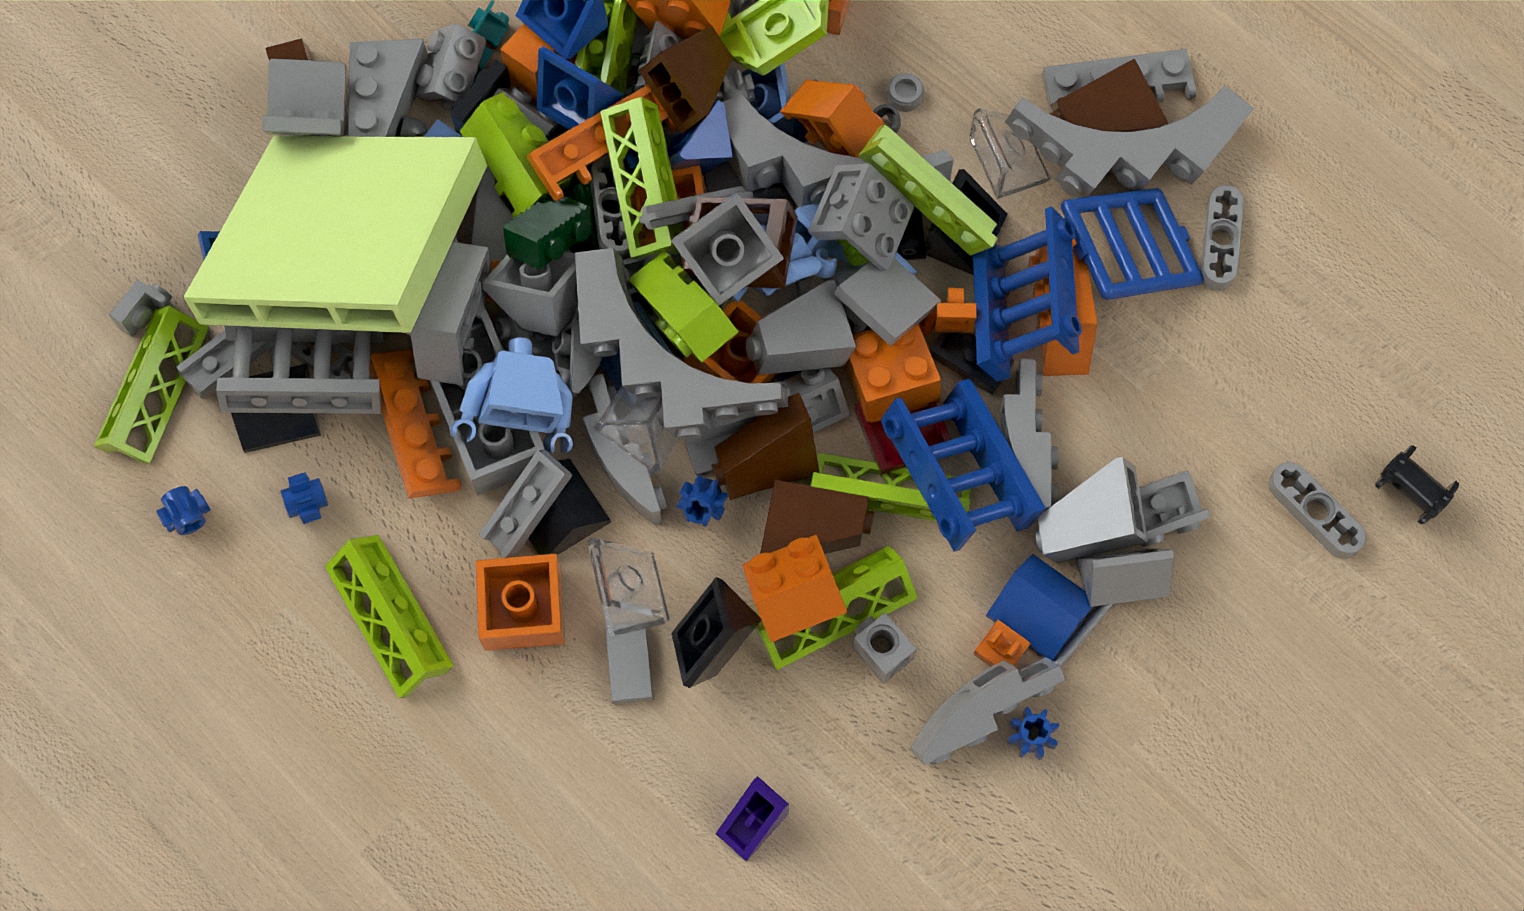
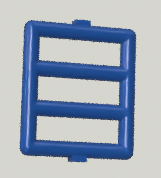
M1152 188L1067 199L1062 202L1061 211L1064 217L1070 220L1075 232L1074 239L1076 244L1073 246L1079 260L1085 261L1103 299L1111 300L1192 287L1203 282L1202 272L1187 243L1190 237L1185 226L1179 227L1161 189ZM1152 204L1183 268V273L1171 274L1139 205ZM1123 207L1155 277L1142 279L1110 209ZM1094 211L1126 282L1112 284L1080 213Z

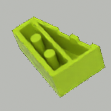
M503 92L484 100L461 128L460 133L463 137H476L487 167L490 168L498 181L494 188L499 196L506 194L515 209L511 214L514 219L515 216L519 217L521 212L524 213L526 208L530 209L531 205L535 206L536 202H540L542 198L545 199L547 194L550 195L526 158L530 152L549 141L546 139L543 131L533 125L519 110L516 102L508 98ZM572 175L558 183L561 190L565 191L575 178Z
M664 250L628 280L658 316L659 319L654 324L668 341L670 340L686 358L693 354L702 363L739 331L718 304L695 281L689 282L685 277L686 272L679 265L677 266Z

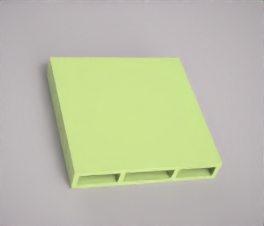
M273 136L184 295L185 301L199 324L411 333L487 168L476 137Z

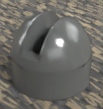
M883 104L873 110L880 118L887 115L892 125L889 128L895 133L899 131L901 117L894 106Z
M405 116L400 137H423L421 134L428 132L421 120Z

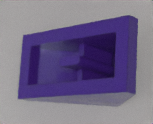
M757 776L715 834L747 861L789 814V803Z

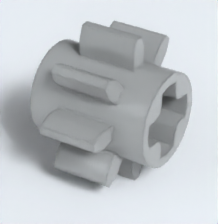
M728 68L714 102L717 100L723 102L744 95L749 102L755 100V86L752 76L749 74L742 77L740 70Z

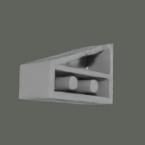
M423 39L350 42L348 136L400 137L404 117L408 115L413 100L417 98L415 96L418 88L416 83L417 74L420 68L426 64L428 57Z
M452 242L411 333H406V335L411 336L417 378L464 385L466 373L463 371L462 357L464 351L472 352L474 338L468 337L474 318H480L486 296L482 282L491 273L488 247Z

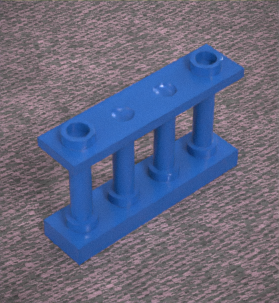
M1052 206L1045 209L1046 230L1004 247L995 243L993 247L973 254L977 365L997 382L1011 377L1010 361L1013 355L1057 340L1072 355L1080 352L1079 335H1081L1082 329L1077 317L1072 240L1075 238V232L1070 220L1063 218ZM1047 246L1048 261L1006 277L1005 266L1008 265V261ZM1049 277V293L1007 308V297L1011 291ZM1051 309V325L1009 340L1008 329L1011 327V323Z
M971 379L958 382L943 402L944 405L910 414L901 397L894 399L880 420L885 434L892 440L935 517L941 534L947 539L954 552L961 550L976 531L975 526L1008 517L1018 532L1030 528L1038 516L1046 509ZM948 419L953 420L962 437L928 446L919 428ZM970 451L981 469L947 479L937 460ZM989 484L999 502L966 512L956 493Z

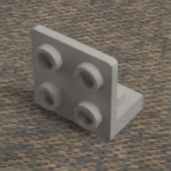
M270 59L268 115H263L262 131L268 135L344 136L346 65L343 62Z
M870 163L836 165L808 232L817 240L846 239L877 268L889 270L914 205Z

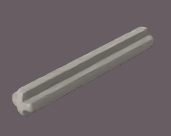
M741 185L653 204L642 208V216L639 217V221L641 224H645L647 229H656L689 221L691 212H695L697 197L730 198L735 193H738L741 198H753V193L751 190L746 191L745 186Z

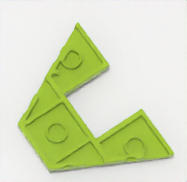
M759 0L735 17H732L728 10L720 38L732 55V61L764 76L827 35L829 0Z

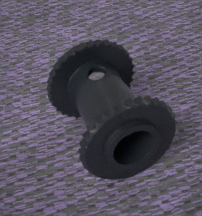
M1410 445L1404 452L1400 451L1383 469L1375 486L1379 489L1387 481L1390 482L1424 511L1417 522L1425 524L1431 518H1435L1454 497V493L1459 488V483L1454 481L1445 488L1410 458L1417 449L1414 445Z

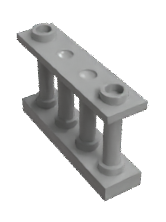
M224 325L227 341H236L233 377L217 378L216 393L220 412L381 414L379 379H369L370 344L384 343V332ZM252 341L276 342L272 378H249ZM292 342H315L313 378H289ZM331 342L355 343L352 379H329Z

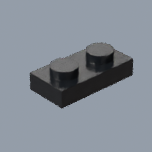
M495 59L487 69H482L478 73L474 85L465 96H460L455 101L451 117L457 133L461 134V128L484 100L493 97L498 88H509L511 86L506 65Z
M941 332L929 349L932 358L964 378L971 379L975 385L991 395L994 394L1002 382L995 381L977 365L976 336L972 333ZM1014 359L1010 361V369L1013 367Z

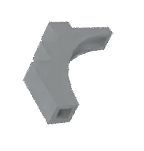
M1224 86L1207 104L1181 120L1154 129L1135 132H1113L1074 125L1046 113L1022 97L1005 123L1010 126L1012 132L1017 137L1028 140L1038 148L1046 160L1051 163H1057L1062 167L1055 180L1061 184L1062 189L1067 194L1082 198L1088 197L1108 171L1112 172L1123 186L1132 188L1134 191L1141 190L1163 163L1170 167L1175 176L1193 184L1205 172L1254 108L1227 86Z
M744 95L722 102L725 106L733 155L727 161L742 185L745 186L746 191L766 188L782 181L798 207L820 204L836 165L866 164L861 158L830 153L802 143L782 132L761 116ZM947 150L922 156L950 181L953 158Z
M614 248L575 253L581 345L598 357L616 355L617 350L620 349L622 386L630 393L635 394V397H655L659 395L658 391L662 390L664 428L672 435H677V439H697L701 437L700 432L712 431L711 415H715V419L729 420L738 418V412L754 411L755 415H771L777 413L780 407H788L787 390L781 383H744L718 378L690 367L667 352L653 338L638 315L627 286L623 258Z

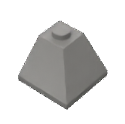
M564 252L561 258L552 260L539 270L535 266L532 268L530 264L526 265L524 261L520 262L519 259L515 260L513 256L509 258L506 255L482 282L483 290L522 329L539 332L544 335L557 336L574 316L578 301L575 253Z

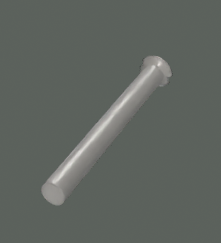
M1117 604L1099 606L1053 662L1062 668L1109 609Z

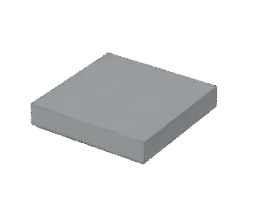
M895 258L889 270H880L871 261L840 284L834 293L836 297L890 346L936 309L937 303L941 302L932 291Z

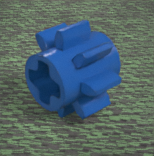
M306 472L288 477L289 488L281 490V495L289 517L300 516L303 524L321 519L320 508L328 506V501L320 479L317 478L310 481Z
M698 475L693 485L690 482H684L679 492L681 498L677 508L683 509L687 522L702 523L706 527L711 516L716 520L721 519L725 511L723 505L728 497V493L721 492V488L717 486V479L712 480Z
M180 486L162 496L161 502L164 507L156 510V513L168 532L176 529L179 535H188L204 526L206 520L203 514L211 509L198 489L190 492L187 486Z
M1026 707L1023 711V721L1012 718L1009 725L1017 730V733L1009 737L1008 744H1018L1021 748L1019 757L1023 758L1029 752L1035 753L1037 759L1041 760L1044 756V745L1050 749H1055L1058 742L1050 737V735L1057 731L1059 723L1050 724L1046 719L1048 710L1044 709L1039 715L1032 714L1029 707ZM1032 726L1040 730L1035 741L1027 738Z

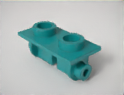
M491 0L485 11L478 7L467 26L472 28L473 32L485 37L486 42L496 48L505 32L509 29L508 22L510 19L503 12L498 11L496 14L490 9L495 1ZM484 46L475 77L485 68L494 51Z

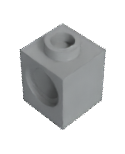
M886 613L876 620L873 616H870L854 631L856 636L854 637L852 648L883 684L915 657L917 649ZM876 638H885L890 641L893 648L887 653H879L872 648L870 643Z

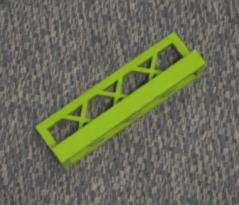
M638 97L600 111L630 257L632 259H640L664 250L668 253L678 254L679 251L671 240L684 231L683 222L654 229L656 242L640 247L638 233L643 226L639 221V217L642 216V209L638 211L633 208L630 199L637 184L646 190L647 199L643 207L678 199L658 104ZM629 113L632 125L625 138H623L616 132L614 118ZM629 148L637 151L639 163L633 174L625 171L623 159Z
M886 124L876 130L858 156L865 163H870L909 199L919 211L970 256L993 247L998 239L992 234L997 223Z
M171 306L154 310L94 447L106 453L118 451L143 464H150L186 382L177 372L174 380L164 383L159 371L162 359L173 356L175 364L178 366L198 351L205 339L209 326L199 324L194 318ZM178 323L195 331L190 345L179 349L174 336ZM169 345L171 352L165 354ZM186 352L184 358H182L181 353ZM154 379L156 386L150 388L152 381ZM171 386L169 392H167L166 387ZM158 390L163 406L159 414L148 417L143 403L147 393ZM139 414L140 420L135 422L136 417ZM156 420L154 426L152 427L151 421ZM143 425L148 439L143 451L125 443L131 429Z
M818 453L817 460L820 473L813 472L812 487L869 497L867 510L936 521L920 490L898 487L899 484L907 479L913 480L906 467L892 471L889 475L887 473L883 474L881 478L886 484L859 480L869 472L880 475L876 462ZM824 465L841 467L848 478L823 474ZM850 469L858 470V472L853 474ZM945 474L947 479L956 477L953 475ZM889 476L898 477V478H896L895 480L892 481ZM971 489L962 491L961 497H958L966 512L969 511Z
M374 535L349 539L324 567L398 698L407 697L425 679L445 675L454 664L380 536ZM347 560L353 568L352 581L347 579L341 568ZM363 592L367 593L371 600V614L367 613L363 607ZM382 626H386L390 633V647H387L381 638ZM401 659L406 661L413 673L407 681H405L400 672Z
M888 545L832 573L846 609L850 601L862 597L869 599L864 611L856 616L844 613L834 617L829 629L821 634L810 632L811 627L794 633V635H797V639L793 648L781 654H778L774 642L770 641L761 621L754 630L762 639L775 669L779 670L855 631L870 616H873L876 620L882 614H889L918 599L903 558ZM899 577L904 591L890 599L881 596L885 584Z

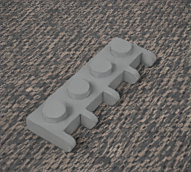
M1187 49L1044 67L1042 78L1050 113L1053 112L1050 104L1134 58L1158 103L1164 101L1163 91L1184 89L1187 99L1195 98L1196 87Z

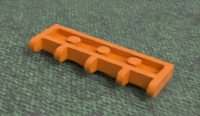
M649 85L610 106L613 107L642 97L658 104L661 123L665 121L672 132L678 130ZM601 113L594 115L527 155L526 158L555 201L564 197L558 183L576 173L579 180L585 185L592 181L591 174L586 167L606 155L610 160ZM629 113L614 118L616 132L623 138H625L632 125Z
M413 349L370 354L369 365L371 378L379 379L381 411L408 499L455 492L462 488L460 479L447 480L442 461L450 459L452 453L449 447L437 448L431 427L439 425L442 421L439 413H426L420 393L427 392L431 389L429 380H416L411 365V363L415 362Z

